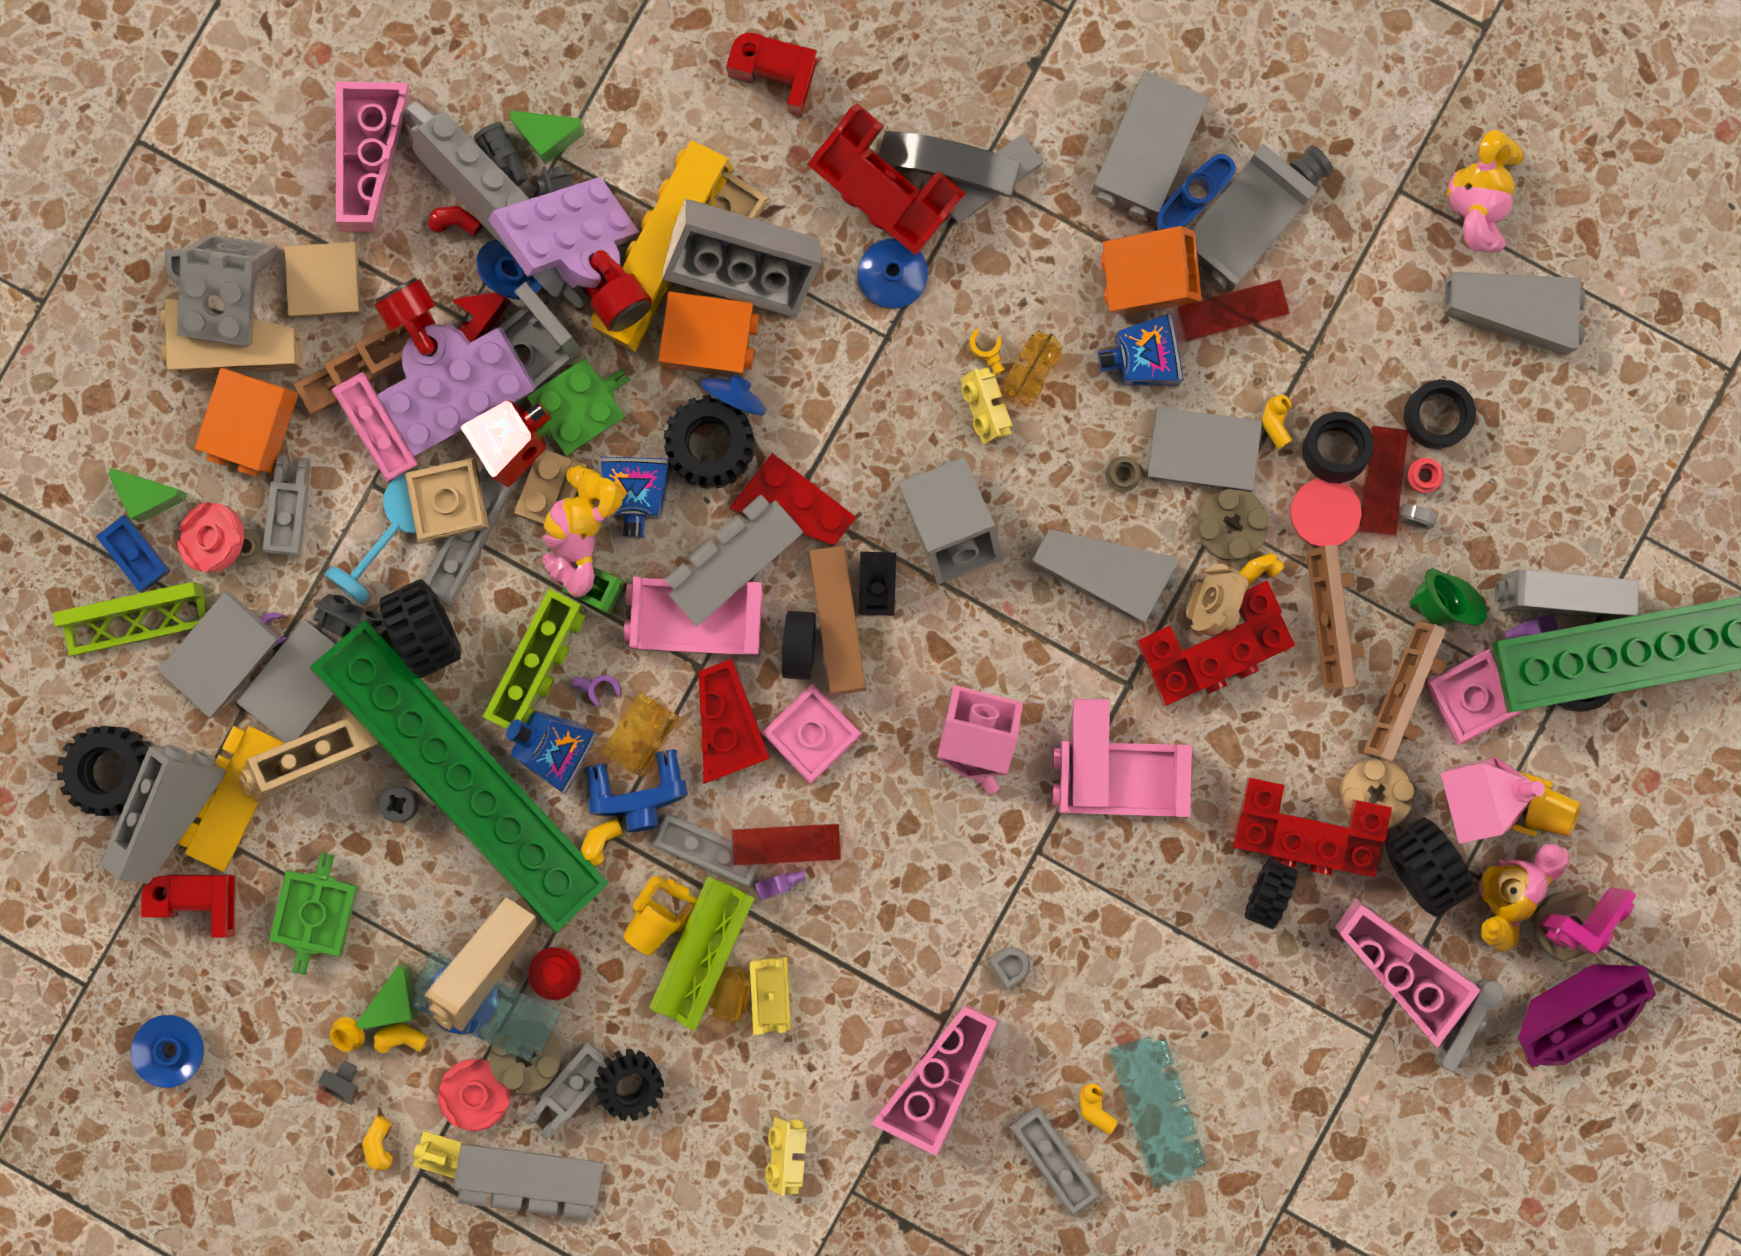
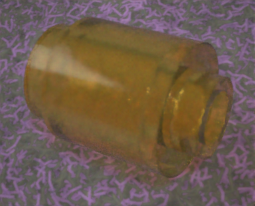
M725 966L712 993L710 1007L713 1008V1017L726 1021H740L741 1014L746 1011L751 985V977L745 975V969Z

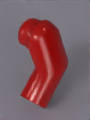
M460 206L437 207L430 213V219L428 220L429 228L436 233H442V231L447 229V226L457 225L472 237H475L483 226L477 218Z

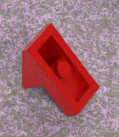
M496 292L452 300L459 309L473 318L470 323L465 321L459 327V330L463 332L469 342L489 333L511 304L509 298L501 296Z

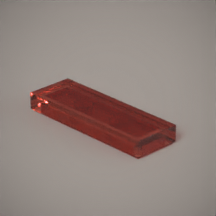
M1280 279L1202 300V302L1178 306L1177 308L1186 342L1280 318L1290 313Z
M1372 426L1370 432L1374 439L1373 453L1366 465L1359 532L1395 536L1397 534L1408 430Z
M839 824L731 829L734 866L841 860Z

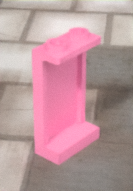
M633 576V585L627 584L626 606L632 607L631 620H625L624 641H630L629 648L634 650L760 656L764 585L760 582L746 583L701 624L696 626L669 596L674 589L665 579H648Z
M1060 741V748L1053 749V770H1059V784L1052 785V805L1058 806V813L1190 817L1192 745L1109 743V807H1073L1072 742Z

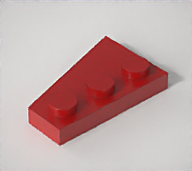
M771 453L729 508L731 511L744 514L742 510L761 494L770 505L775 500L804 532L801 535L832 546H836L856 520V516L773 453Z
M729 659L698 671L703 784L771 759L734 660Z

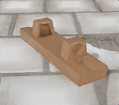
M1337 545L1306 550L1324 690L1356 687L1352 659L1364 657L1363 643L1350 644L1343 589L1355 586L1353 572H1340Z
M1415 623L1363 753L1374 758L1393 762L1402 739H1409L1415 742L1420 728L1410 724L1409 721L1428 674H1437L1439 676L1443 674L1447 663L1436 658V654L1446 629L1436 624Z

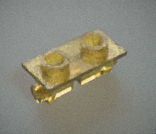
M1037 330L1035 335L1031 334L1019 355L1021 359L1029 362L1027 367L1015 362L1003 382L1005 385L1003 392L1012 398L1017 396L1026 407H1029L1031 401L1039 396L1049 370L1054 368L1060 360L1063 346L1052 333L1048 336L1046 333Z

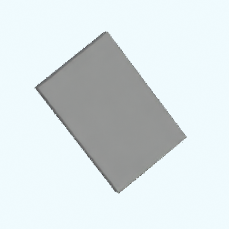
M1156 407L1147 478L1252 492L1254 490L1262 421Z
M225 591L158 671L203 713L212 718L216 716L281 638L230 591Z
M303 619L236 703L286 743L302 737L335 697L309 668L336 643L308 620Z

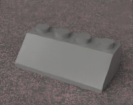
M685 198L673 227L662 279L736 301L753 303L754 306L796 318L821 265L820 240L810 235Z

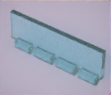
M434 951L431 952L412 989L417 993L412 1007L433 1016L428 1010L430 1006L425 994L453 960ZM497 982L463 1031L468 1032L475 1020L479 1023L473 1036L498 1048L502 1046L506 1036H509L511 1039L506 1047V1051L529 1062L536 1049L541 1052L543 1051L561 1015V1011Z
M1149 1036L1110 1048L1109 1051L1154 1188L1195 1176L1194 1169L1206 1165L1207 1162L1199 1139L1184 1141V1137L1197 1133L1188 1104L1174 1108L1172 1105L1174 1102L1185 1099V1095L1177 1071L1172 1070L1165 1073L1161 1071V1068L1174 1064L1167 1040L1162 1039L1152 1042Z

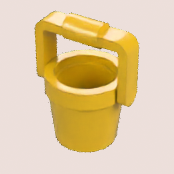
M1518 771L1532 782H1542L1545 790L1542 795L1535 796L1531 800L1525 826L1516 823L1511 829L1535 837L1538 834L1537 830L1570 837L1580 814L1581 802L1552 790L1551 787H1553L1554 782Z
M660 876L652 877L633 903V910L636 912L624 932L623 938L636 950L645 955L652 956L671 933H675V931L680 932L684 928L697 901L696 897L689 892V888L672 879L667 881ZM659 887L677 899L687 901L678 916L662 904L651 899Z

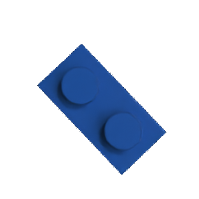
M127 515L121 516L96 536L138 592L144 593L171 572Z

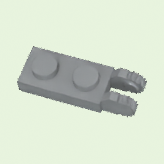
M278 455L274 480L270 483L262 550L265 553L301 556L309 492L307 484L310 476V459L300 457L297 464L296 483L293 484L285 483L289 469L287 455Z
M1487 978L1481 981L1478 980L1476 985L1481 991L1448 1033L1434 1059L1435 1064L1455 1072L1457 1067L1461 1068L1466 1063L1470 1055L1468 1046L1474 1035L1479 1036L1487 1023L1485 1014L1488 1008L1498 1006L1500 997L1504 993L1501 987L1502 984H1499L1498 981Z
M587 1042L541 1095V1101L524 1121L529 1126L535 1123L548 1105L558 1116L543 1129L541 1136L547 1141L564 1120L567 1122L596 1088L594 1079L599 1077L597 1069L599 1065L606 1068L603 1060L607 1057L590 1042Z

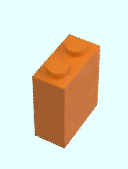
M1178 226L1103 241L1101 266L1106 274L1107 287L1104 289V300L1109 308V312L1126 316L1202 302L1195 231Z
M668 291L658 362L663 368L728 377L737 375L745 379L746 369L752 370L755 349L749 348L751 335L758 334L760 314H754L753 303Z
M220 367L195 449L207 453L205 459L224 466L227 465L228 461L239 464L238 471L258 477L260 471L273 473L299 393Z

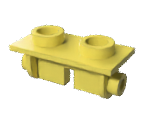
M989 367L978 370V368L972 370L960 379L962 383L961 390L965 401L969 403L973 415V426L976 433L980 436L982 444L985 445L997 437L1001 439L1012 434L1010 428L1013 425L1005 403L996 406L992 404V400L1002 397L995 373H991Z
M774 1117L773 1127L769 1131L768 1141L771 1148V1162L766 1167V1182L769 1185L768 1189L780 1196H785V1193L799 1194V1187H803L805 1161L802 1159H792L793 1153H805L807 1127H804V1120L790 1119V1122Z
M423 1131L420 1144L416 1145L413 1153V1158H415L413 1166L455 1179L460 1147L463 1142Z

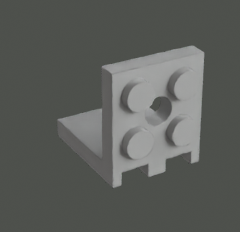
M208 234L183 249L180 253L177 335L243 346L250 345L252 343L255 273L276 259L277 245ZM214 295L222 299L224 303L223 313H215L209 308V296Z
M525 282L515 290L524 306L500 326L514 350L518 347H527L530 350L531 357L524 364V367L536 388L539 389L581 354L582 350L564 326ZM531 393L514 401V403L519 406Z

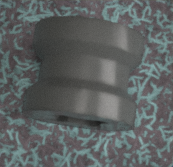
M1314 145L1309 146L1305 150L1304 156L1301 159H1294L1289 163L1291 167L1314 186L1318 185V180L1321 177H1328L1334 171L1327 156Z
M392 787L382 793L379 799V810L382 816L391 822H405L411 820L417 814L419 799L417 794L408 787Z

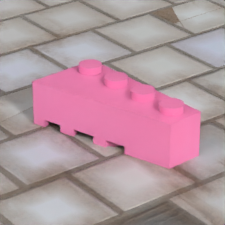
M336 82V223L339 232L376 231L404 122L403 115L410 98L408 83Z
M1355 898L1335 926L1345 941L1437 1048L1481 991L1472 980L1357 898Z
M970 1005L964 1006L871 1124L937 1156L941 1152L1000 1019Z

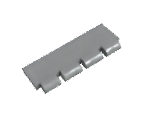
M760 494L742 510L751 521L747 526L736 516L715 534L724 544L720 550L709 539L689 557L698 568L694 573L682 563L665 578L666 582L674 589L669 596L696 626L701 624L804 533L776 500L770 505Z
M461 1143L453 1188L459 1189V1204L484 1207L487 1193H492L490 1200L491 1208L520 1211L522 1199L525 1197L527 1198L526 1212L555 1216L558 1202H563L561 1209L562 1217L587 1220L590 1206H597L604 1163Z

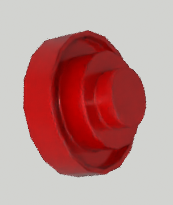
M550 947L540 951L533 958L529 966L528 979L532 989L539 996L547 1000H561L570 996L578 988L582 979V967L579 959L572 951L563 947Z

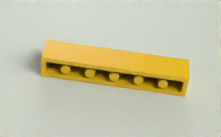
M690 140L686 149L682 148L675 159L674 166L676 168L670 179H665L658 192L659 200L653 210L650 209L644 216L641 225L642 232L637 241L633 240L625 253L626 261L622 268L626 274H635L652 298L650 310L638 322L619 332L608 331L595 311L592 314L593 323L591 327L599 335L633 352H636L673 283L663 280L662 274L673 227L685 198L706 205L710 199L713 200L710 206H714L717 199H714L716 194L721 193L727 182V179L721 175L723 170L727 173H732L734 169L728 157L693 140Z

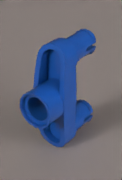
M1218 154L1189 175L1161 208L1157 215L1155 231L1178 226L1186 227L1230 182L1236 169L1234 161L1227 155ZM1195 184L1202 186L1206 191V197L1201 199L1193 197L1189 192V187Z
M666 750L668 765L663 751L654 754L660 778V784L657 785V788L618 796L611 793L607 764H597L596 768L593 765L585 767L591 797L587 800L590 815H625L627 832H640L659 827L656 809L675 803L688 795L686 782L681 780L677 750Z

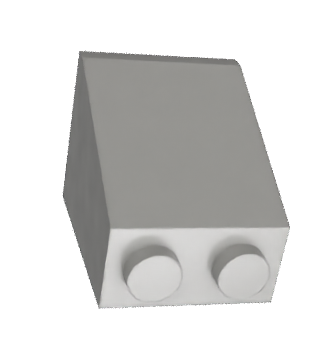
M965 457L956 461H946L938 468L923 474H913L905 481L898 483L904 504L937 585L1003 559L995 524Z

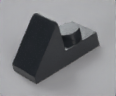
M861 551L859 615L894 616L895 552Z

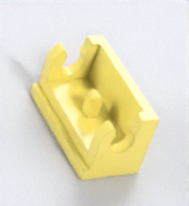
M787 957L751 959L753 1035L765 1034L766 1032L784 1033L787 1030H791Z

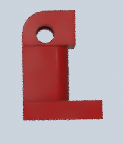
M744 33L739 35L732 44L726 65L727 74L730 78L752 84L754 83L755 76L792 86L787 102L788 113L802 117L818 58H816L817 50L756 33ZM749 53H753V54H754L753 56H750V57L746 56V55L749 54Z
M164 875L153 877L150 883L145 884L142 889L141 918H169L178 916V912H211V938L235 936L236 875ZM163 889L166 890V898L163 896Z

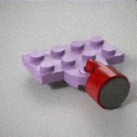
M601 177L494 210L488 218L527 277L555 267L562 279L572 288L580 285L586 289L592 298L590 302L591 307L608 331H622L638 322L650 310L652 298L635 274H626L620 266V254L617 248L621 244L633 241L639 234V230Z
M415 277L375 300L376 304H374V307L389 332L404 324L411 335L402 351V367L406 378L378 393L377 396L413 457L462 430L460 428L462 425L499 404L510 400L514 402L537 389L501 326L469 342L463 332L454 326L436 324L429 312V309L435 307L436 304L421 279L417 280Z

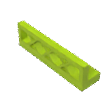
M189 582L53 612L55 627L64 629L69 656H77L190 631L200 620L186 623L178 618L176 614L183 603L196 600L200 620L207 613L208 609L203 585ZM173 606L170 612L163 607ZM157 609L167 616L159 629L151 630L141 624L150 610ZM139 613L136 619H133L129 616L132 614ZM123 617L132 625L124 637L116 638L107 632V629L114 618ZM172 620L179 623L178 625L169 626ZM104 621L101 627H99L95 623ZM88 625L98 631L90 644L78 647L74 627ZM137 628H140L144 631L142 633L134 634ZM103 635L110 639L99 642Z
M710 876L707 877L649 1006L650 1009L673 1018L686 1028L696 1031L755 899L754 897L735 886Z

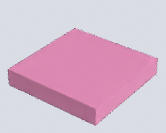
M1489 649L1444 671L1442 676L1436 675L1425 681V686L1456 745H1460L1522 713V711L1506 712L1497 664Z
M813 683L761 732L810 784L862 735Z

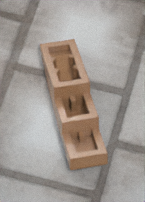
M404 324L390 332L386 327L355 343V348L324 363V368L293 383V387L299 393L298 396L310 417L339 403L331 389L364 371L372 384L402 366V351L411 337Z
M843 545L809 550L830 695L866 691L845 547Z

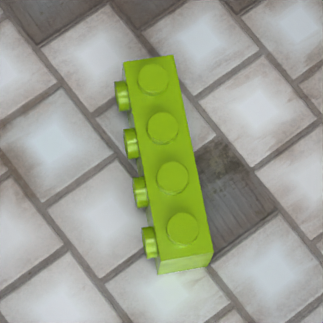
M548 588L483 715L484 718L506 729L516 719L527 723L531 714L536 711L534 708L539 698H546L554 683V679L550 676L556 664L559 666L564 664L571 647L567 646V643L572 633L578 634L586 621L587 615L583 614L586 607Z

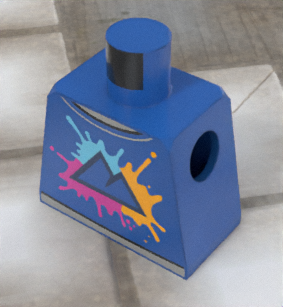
M1172 313L1118 331L1115 335L1116 349L1097 352L1100 372L1120 369L1122 384L1125 386H1178L1184 380Z
M601 457L603 478H608L617 483L623 495L622 506L610 517L624 518V538H644L645 518L660 519L671 472L669 458Z
M539 711L533 712L527 723L518 719L512 721L506 732L507 738L515 742L511 756L564 794H566L598 735L577 721Z

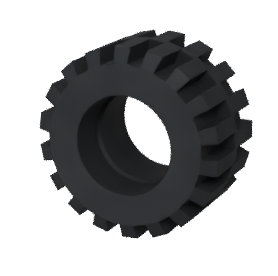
M703 395V399L696 400L695 397L689 399V404L684 407L680 405L675 409L677 413L674 417L670 416L667 422L669 425L668 429L664 431V448L669 462L681 478L683 477L688 483L699 485L701 488L709 489V487L716 486L718 489L724 487V484L731 482V484L738 480L737 477L741 473L744 475L748 470L747 466L754 457L755 438L747 416L741 410L719 399L711 398V395ZM707 423L722 425L729 432L731 438L728 452L722 458L713 462H703L696 459L689 449V439L692 433L699 426Z
M419 579L380 598V612L388 634L403 662L418 678H423L461 659V648L454 628L442 604L427 583Z
M114 726L87 728L86 733H77L72 737L75 741L74 743H67L63 750L67 752L66 757H59L57 765L63 766V772L57 773V780H64L65 786L61 787L60 790L63 795L71 796L68 802L73 807L80 806L81 812L95 814V816L121 815L149 746H153L149 741H142L143 736L141 734L129 731L128 728ZM106 750L116 752L124 765L123 779L120 785L112 792L102 790L97 785L93 775V768L97 758Z
M1422 817L1386 840L1387 855L1400 880L1420 907L1432 916L1438 917L1475 893L1473 879L1459 852L1445 833L1429 819Z

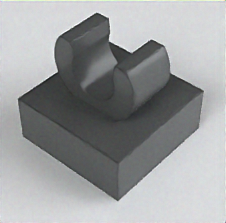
M344 1060L336 1075L325 1069L318 1080L319 1089L352 1105L358 1094L357 1086L351 1083L358 1071L356 1069L357 1066Z

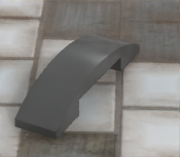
M885 131L879 151V156L897 171L908 174L911 171L932 176L940 171L949 180L974 185L977 187V190L1010 198L1012 197L1021 165L1016 160L971 145L927 135L897 131Z

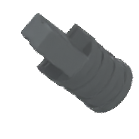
M501 122L490 124L474 135V139L482 151L517 186L527 180L518 152L514 149V145Z

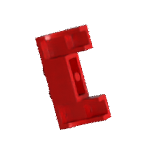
M857 103L849 108L837 127L816 151L807 165L837 189L847 204L858 207L867 214L871 224L878 229H885L913 254L917 255L923 250L942 223L949 218L966 193L940 171L931 177L922 191L919 190L869 148L884 128V125Z
M1268 580L1246 590L1239 609L1244 623L1237 625L1232 630L1224 631L1183 651L1170 625L1135 641L1164 706L1202 689H1206L1208 694L1227 686L1226 678L1238 674L1239 678L1243 679L1260 671L1257 666L1258 663L1296 646L1281 616L1283 612Z
M1247 777L1232 847L1274 856L1275 861L1296 868L1297 861L1311 864L1310 871L1331 875L1332 869L1376 878L1382 844L1386 840L1392 807L1353 799L1348 827L1279 813L1285 785Z

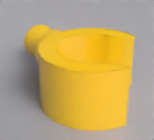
M979 327L976 328L971 334L969 341L971 353L978 359L986 360L995 375L1004 372L1005 369L1000 362L1002 360L998 354L1002 344L1001 335L998 336L995 347L991 351L984 352L976 346L975 340L978 336Z

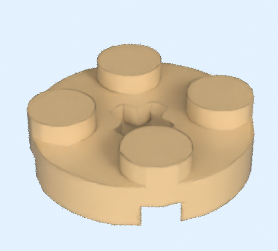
M1215 564L1204 572L1209 575L1203 582H1195L1187 599L1186 616L1193 622V625L1190 626L1192 629L1208 636L1219 634L1224 629L1232 630L1236 627L1240 619L1238 611L1241 607L1244 593L1248 588V579L1240 575L1237 570L1224 564Z
M1369 759L1355 764L1344 775L1340 785L1344 813L1350 818L1353 799L1371 803L1369 801L1371 794L1367 792L1370 787L1378 788L1382 786L1384 789L1382 794L1385 796L1383 802L1376 801L1374 804L1392 807L1388 829L1399 824L1407 816L1412 806L1414 787L1408 775L1397 764L1386 760Z

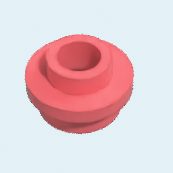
M1420 458L1414 461L1407 472L1410 486L1420 493L1435 491L1442 484L1444 477L1441 465L1431 458ZM1421 470L1429 472L1430 480L1428 482L1420 480L1419 472Z

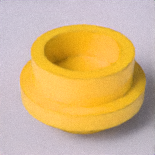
M343 1016L333 1023L329 1035L331 1042L337 1049L349 1052L363 1045L365 1035L363 1029L355 1025L358 1021Z

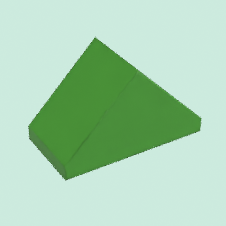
M510 111V119L513 125L545 165L584 135L585 127L581 118Z
M111 467L108 473L130 519L140 523L185 501L188 493Z
M593 567L595 576L593 587L585 596L574 598L612 616L627 583ZM564 586L562 592L570 595Z
M403 963L396 967L355 1024L357 1027L365 1029L412 1021L418 1018L410 966Z

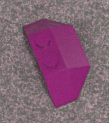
M1592 964L1530 1001L1518 1036V1041L1528 1064L1531 1067H1538L1539 1065H1566L1626 1030L1642 1012L1646 1002H1650L1656 996L1647 969L1644 966Z

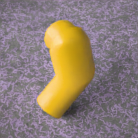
M1282 394L1269 399L1261 420L1263 428L1278 450L1293 440L1283 425L1287 411L1291 408V401Z
M1267 553L1252 559L1239 571L1240 575L1248 579V588L1264 571L1269 577L1275 578L1283 570L1284 564L1277 559V555Z
M618 817L591 828L585 837L580 851L584 858L594 867L600 865L604 860L602 851L605 842L624 834Z
M400 1022L379 1029L375 1033L373 1046L380 1053H388L391 1048L404 1043L420 1053L427 1044L429 1036L406 1023Z
M1096 1083L1087 1084L1081 1088L1079 1093L1081 1116L1107 1135H1110L1115 1129L1118 1120L1103 1110L1102 1088Z
M376 1115L362 1141L366 1164L372 1170L386 1171L392 1164V1156L384 1150L382 1141L392 1122L381 1115Z

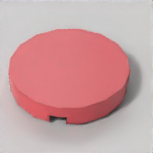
M1320 478L1313 479L1301 486L1293 496L1289 509L1290 520L1297 536L1308 545L1315 547L1338 546L1349 540L1358 529L1362 516L1360 500L1350 486L1346 483L1326 482Z
M201 503L190 510L182 520L179 531H182L181 541L177 540V545L182 560L190 568L209 574L221 572L232 565L240 554L244 542V526L239 515L231 507L219 503Z
M470 1058L458 1062L445 1073L438 1090V1102L442 1114L450 1124L464 1130L478 1132L490 1128L504 1116L510 1104L511 1091L497 1082L488 1060Z

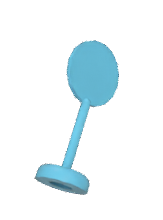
M405 473L391 481L384 493L383 507L388 520L392 523L350 575L335 566L330 567L324 574L332 584L362 606L368 600L369 592L357 581L358 578L398 529L406 533L416 534Z

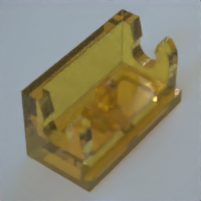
M639 692L601 752L629 771L643 777L655 758L654 754L660 750L680 719V716L654 699Z

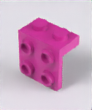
M1609 888L1582 926L1568 916L1546 913L1539 926L1548 931L1545 937L1560 948L1564 949L1566 946L1573 951L1596 954L1598 951L1602 952L1611 943L1614 934L1611 932L1617 923L1624 921L1631 914L1635 906L1632 901L1636 894L1629 889Z

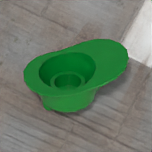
M1434 568L1426 571L1425 581L1418 586L1415 597L1409 602L1411 609L1423 615L1431 624L1438 626L1456 621L1479 626L1487 618L1485 603L1474 587L1458 577L1443 573Z

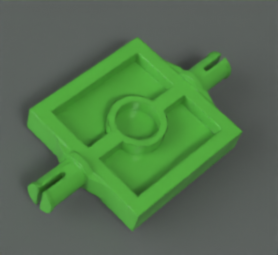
M584 358L528 395L527 398L532 406L540 402L552 417L550 421L537 430L541 437L544 438L548 435L554 439L564 454L568 456L626 418L616 404L613 391L631 381L625 375L626 373L623 368L604 380L603 377L594 371L587 359Z
M320 852L315 873L305 874L292 870H286L269 941L285 944L297 951L291 971L293 973L307 975L311 954L325 953L338 957L342 956L358 885L340 882L333 876H330L335 857L334 854Z

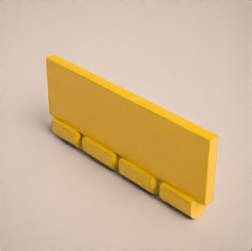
M250 725L246 731L236 726L232 727L222 749L234 754L231 760L219 754L215 761L217 765L227 772L218 785L216 792L214 791L197 815V817L202 819L200 824L193 821L178 842V844L187 848L186 855L221 872L226 871L260 801L255 802L253 795L247 796L239 780V776L242 775V768L248 758L286 742Z

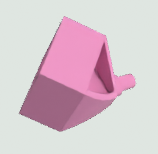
M954 685L944 720L937 758L954 772L965 778L973 779L975 783H980L988 795L995 793L1000 786L993 776L1008 774L1018 738L1023 702Z
M1497 757L1453 766L1440 773L1459 844L1504 834L1516 824L1529 802L1535 796L1542 795L1545 790L1542 782H1532Z

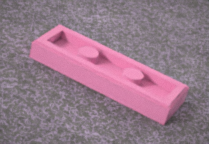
M364 371L331 389L387 482L418 465L416 458L413 457Z
M1073 699V807H1109V699Z

